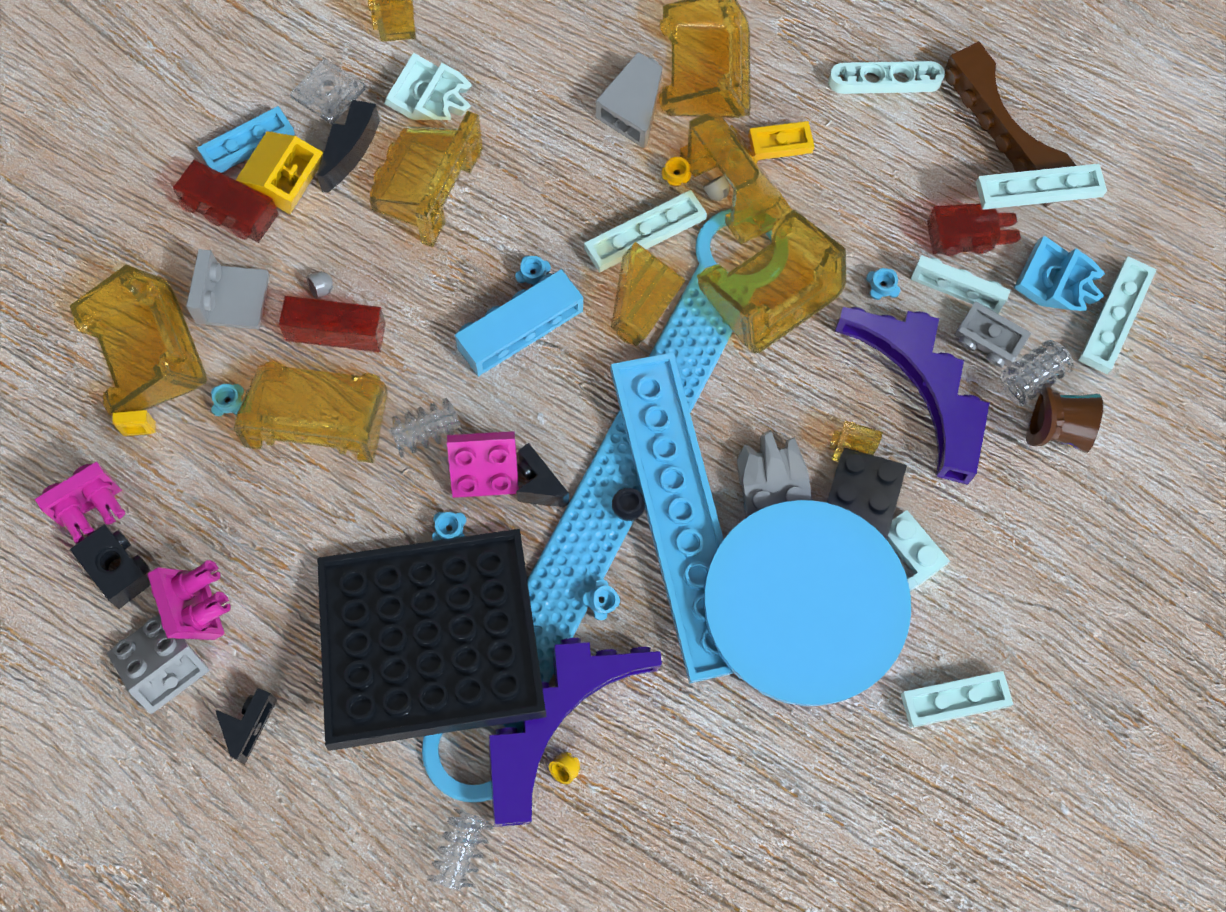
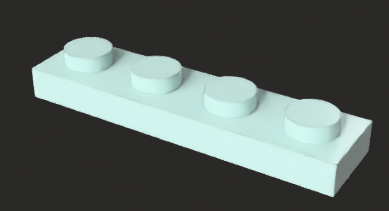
M1100 164L979 176L975 182L982 210L1103 197L1107 192Z
M689 190L585 242L584 249L600 273L706 220L707 213L692 190Z
M1127 256L1078 361L1108 375L1115 364L1157 269Z

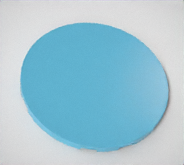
M796 500L773 504L749 515L729 532L717 549L709 566L704 588V611L709 634L721 654V658L739 679L741 678L751 687L758 690L759 693L777 701L799 706H822L842 702L858 695L880 680L898 658L908 635L911 619V595L905 570L899 557L889 542L874 526L842 507L819 501Z

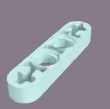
M933 61L838 63L831 69L828 84L833 91L841 94L933 92L941 86L945 77V71L939 63ZM874 73L879 77V81L869 82L865 79L864 75ZM904 73L909 80L899 82L894 78L893 74ZM926 74H930V75H931V78H935V79H934V80H931L930 77H929V75H926ZM843 75L847 81H842L841 77L838 76Z

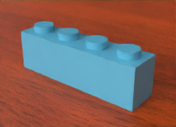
M562 269L554 274H546L535 286L528 290L518 291L504 305L494 306L478 321L463 325L458 333L455 334L457 349L479 377L583 312V296Z

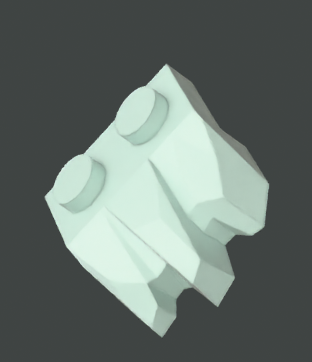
M413 53L386 97L384 104L412 120H451L450 113L463 116L470 109L471 105L459 93H466L472 87V84L460 72L448 65L441 63L437 67Z

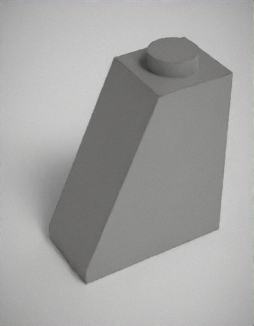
M638 52L596 100V118L637 145L645 148L648 144L659 96L663 67L653 58H647Z

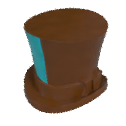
M1044 382L1027 429V444L1030 446H1043L1049 441L1054 440L1088 453L1096 440L1102 420V396L1098 393L1060 395L1058 392H1052L1050 384Z

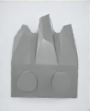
M771 430L761 435L760 452H756L749 445L743 446L737 459L739 484L742 485L745 518L773 504L786 501L812 500L808 470L795 437L786 440L785 447L780 449L776 445Z

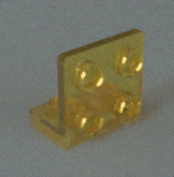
M368 0L369 11H373L371 12L373 30H379L381 42L416 39L413 0Z

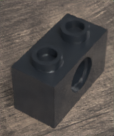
M104 524L72 547L70 551L108 601L120 609L151 586L146 575L151 569L139 554L132 557L127 550L131 543L119 529L113 533ZM121 558L120 565L116 569L109 571L110 563L115 559Z

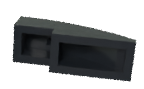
M352 100L345 125L332 123L317 173L322 192L328 193L342 182L366 153L380 122L376 104Z

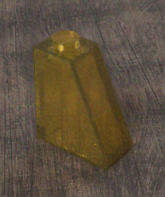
M634 242L622 256L611 328L617 332V336L622 341L635 346L646 339L686 281L637 242Z

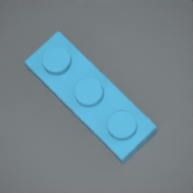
M277 106L197 147L213 176H216L249 159L266 131L293 136L295 132L280 107Z

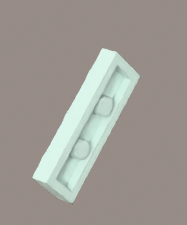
M921 255L910 279L968 303L974 304L976 301L999 314L1011 291L1002 287L998 282L984 280L972 275L967 270L956 269L943 264L939 259L928 258Z
M1003 671L901 693L910 728L1004 709L1014 705Z

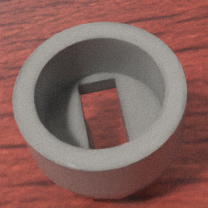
M721 175L703 186L709 198L715 201H721L723 198H726L730 191L725 175Z
M321 271L306 276L309 289L315 299L324 297L331 292L333 281L329 274Z

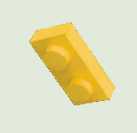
M809 121L749 129L748 136L754 161L811 154L814 151L815 146Z

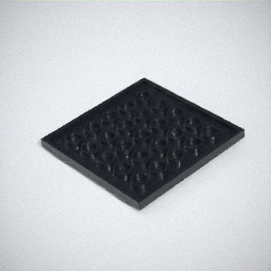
M520 529L317 558L325 746L328 751L547 717Z

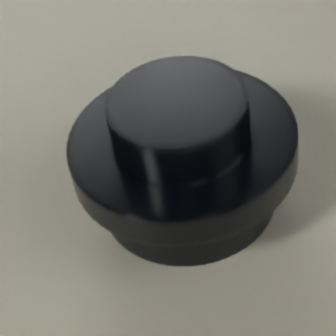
M623 488L612 499V510L621 520H636L644 512L645 503L643 495L636 489Z

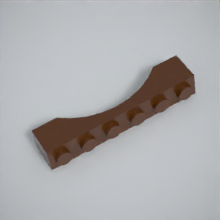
M979 41L950 55L944 69L947 83L954 87L961 96L963 104L971 109L977 117L980 126L987 130L993 138L999 151L1004 153L1010 160L1015 172L1076 166L1066 152L1051 148L1036 140L1012 119L1004 107L997 90L995 77L996 62ZM1054 202L1042 203V204H1043L1045 207H1047V206L1053 204Z

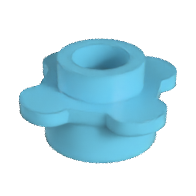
M525 256L521 260L520 271L516 272L515 278L519 283L526 282L535 286L543 276L551 271V265L548 261H543L538 256ZM535 270L536 273L531 274L530 271Z
M882 268L867 274L866 280L870 283V296L873 299L880 300L885 296L892 298L899 296L901 289L897 286L898 277L894 270Z
M222 384L214 387L211 391L214 403L211 408L212 413L218 417L224 413L241 414L245 408L241 401V396L244 394L243 387L239 384ZM230 398L231 400L230 402L226 403L225 399Z
M438 512L434 515L435 532L432 534L433 541L465 537L463 525L466 524L467 519L463 513ZM452 526V530L447 531L446 527Z
M599 579L595 582V587L590 592H585L582 595V603L590 607L594 612L595 619L605 620L607 613L612 612L619 606L620 597L612 587L608 586L606 580ZM599 597H603L602 603L599 602Z

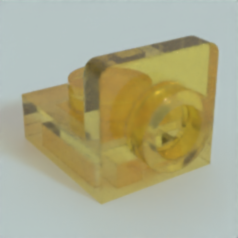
M845 420L841 430L834 429L829 448L833 449L834 452L831 460L838 462L844 446L852 450L874 455L881 442L883 432Z

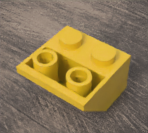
M266 131L236 178L235 183L286 213L291 214L318 171L323 152L296 136Z

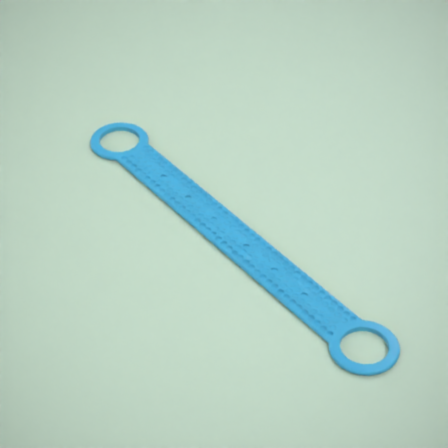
M749 208L727 209L713 215L702 226L696 239V256L699 265L649 355L651 357L674 352L690 413L755 289L762 288L773 282L780 275L787 262L788 245L782 229L772 218L757 210ZM747 223L754 225L769 237L773 247L772 260L766 268L756 274L746 276L731 274L722 269L715 262L711 254L710 243L717 231L729 224ZM619 410L527 579L542 682L549 683L554 674L552 652L554 645L560 644L562 639L573 638L589 607L583 605L582 595L585 592H590L595 587L597 580L604 579L634 520H621L612 510V499L619 490L633 488L641 493L621 410ZM523 721L503 724L505 728H517V733H523ZM443 733L424 736L422 743L424 767L429 778L440 791L453 799L463 802H484L492 799L491 781L479 785L464 784L453 779L444 770L439 757V744Z

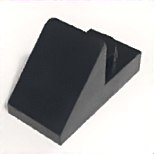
M528 443L519 449L520 463L517 466L527 480L533 479L517 490V500L530 504L556 507L567 506L569 504L568 491L533 447Z
M257 688L255 694L250 695L243 705L241 713L244 716L242 720L216 710L230 757L244 765L277 702V699L271 693Z

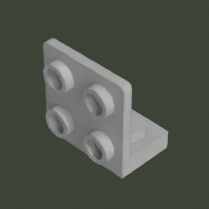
M198 249L186 307L196 324L259 329L270 274L268 270L221 266L220 263H217L211 250Z
M160 614L149 619L141 628L126 639L119 641L107 653L129 693L150 714H153L210 671L185 639L167 638L161 624Z

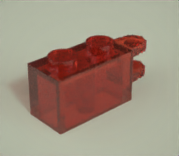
M981 203L934 206L927 220L932 253H943L947 256L956 255L960 252L983 254L993 250L996 245L1017 243L1021 239L1019 230H1000V228L1010 227L1018 222L1016 213H997L996 208L982 210Z

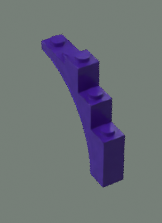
M843 307L835 332L856 338L883 353L901 368L916 386L926 403L936 433L938 449L936 477L968 485L977 474L990 403L981 401L974 395H958L964 360L955 358L949 353H933L939 318L931 317L928 313L921 311H908L904 320L900 321L890 315L879 316L867 313L858 307Z
M580 638L562 639L560 644L554 645L552 652L555 687H549L548 682H542L547 717L523 721V733H517V728L511 727L496 729V735H489L494 827L526 825L532 822V792L538 764L548 741L563 719L584 699L606 685L630 676L657 672L662 666L660 651L651 652L650 647H636L630 649L628 654H617L615 649L596 651V656H591L590 642L581 643Z

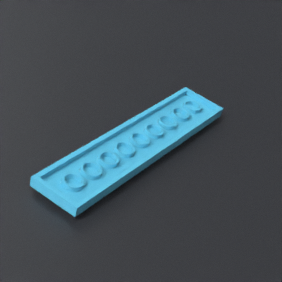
M672 352L611 364L610 371L641 494L643 495L645 510L689 684L734 674L721 658V654L709 634L705 619V581L712 559L724 538L675 354Z

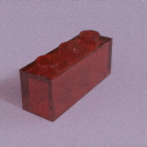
M196 160L191 162L173 186V190L179 200L178 204L184 210L190 213H195L196 211L204 215L213 225L218 227L224 225L230 228L236 236L244 240L249 238L259 243L279 215L272 198Z
M285 296L279 320V327L285 340L288 342L381 352L386 326L381 307Z

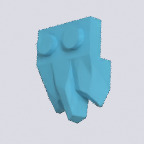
M1043 236L1037 240L1014 289L1043 307L1086 311L1087 306L1085 303L1093 304L1105 296L1093 283V280L1100 279L1105 273L1090 257L1077 248L1068 252L1046 236Z

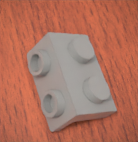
M976 301L955 333V336L960 338L958 340L960 345L971 351H975L976 348L987 354L986 359L1001 368L1004 365L1011 367L1031 335L1029 331Z

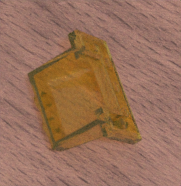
M467 111L458 129L405 126L396 142L390 144L383 167L379 166L375 172L374 184L370 192L372 210L417 226L421 243L433 247L446 223L443 206L461 170L471 173L483 150L479 115Z
M707 113L689 121L688 145L680 148V157L688 162L690 172L694 177L718 167L732 186L731 213L725 215V223L740 245L794 219V211L733 125L729 126L721 116L713 113Z

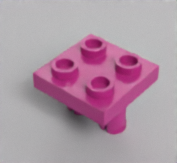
M515 431L447 435L453 498L517 494L519 483Z
M97 461L93 464H85L74 471L72 477L62 483L58 482L48 486L43 490L42 495L34 499L41 511L60 526H66L76 544L85 539L80 529L87 536L95 531L84 516L88 511L96 507L107 525L116 522L110 509L119 519L126 514L114 497V495L122 491L121 488Z
M206 560L192 571L157 567L147 574L151 584L152 595L155 598L160 613L161 624L167 638L216 640L225 634L219 616L229 612L231 605L225 604L221 606L229 601L223 592H216L212 596L209 584L218 581L221 576L220 572L212 574L219 569L213 561Z

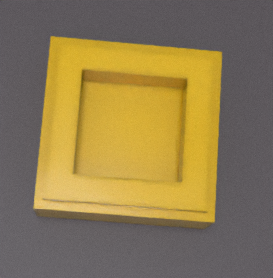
M147 410L113 413L112 424L122 436L156 433V422Z

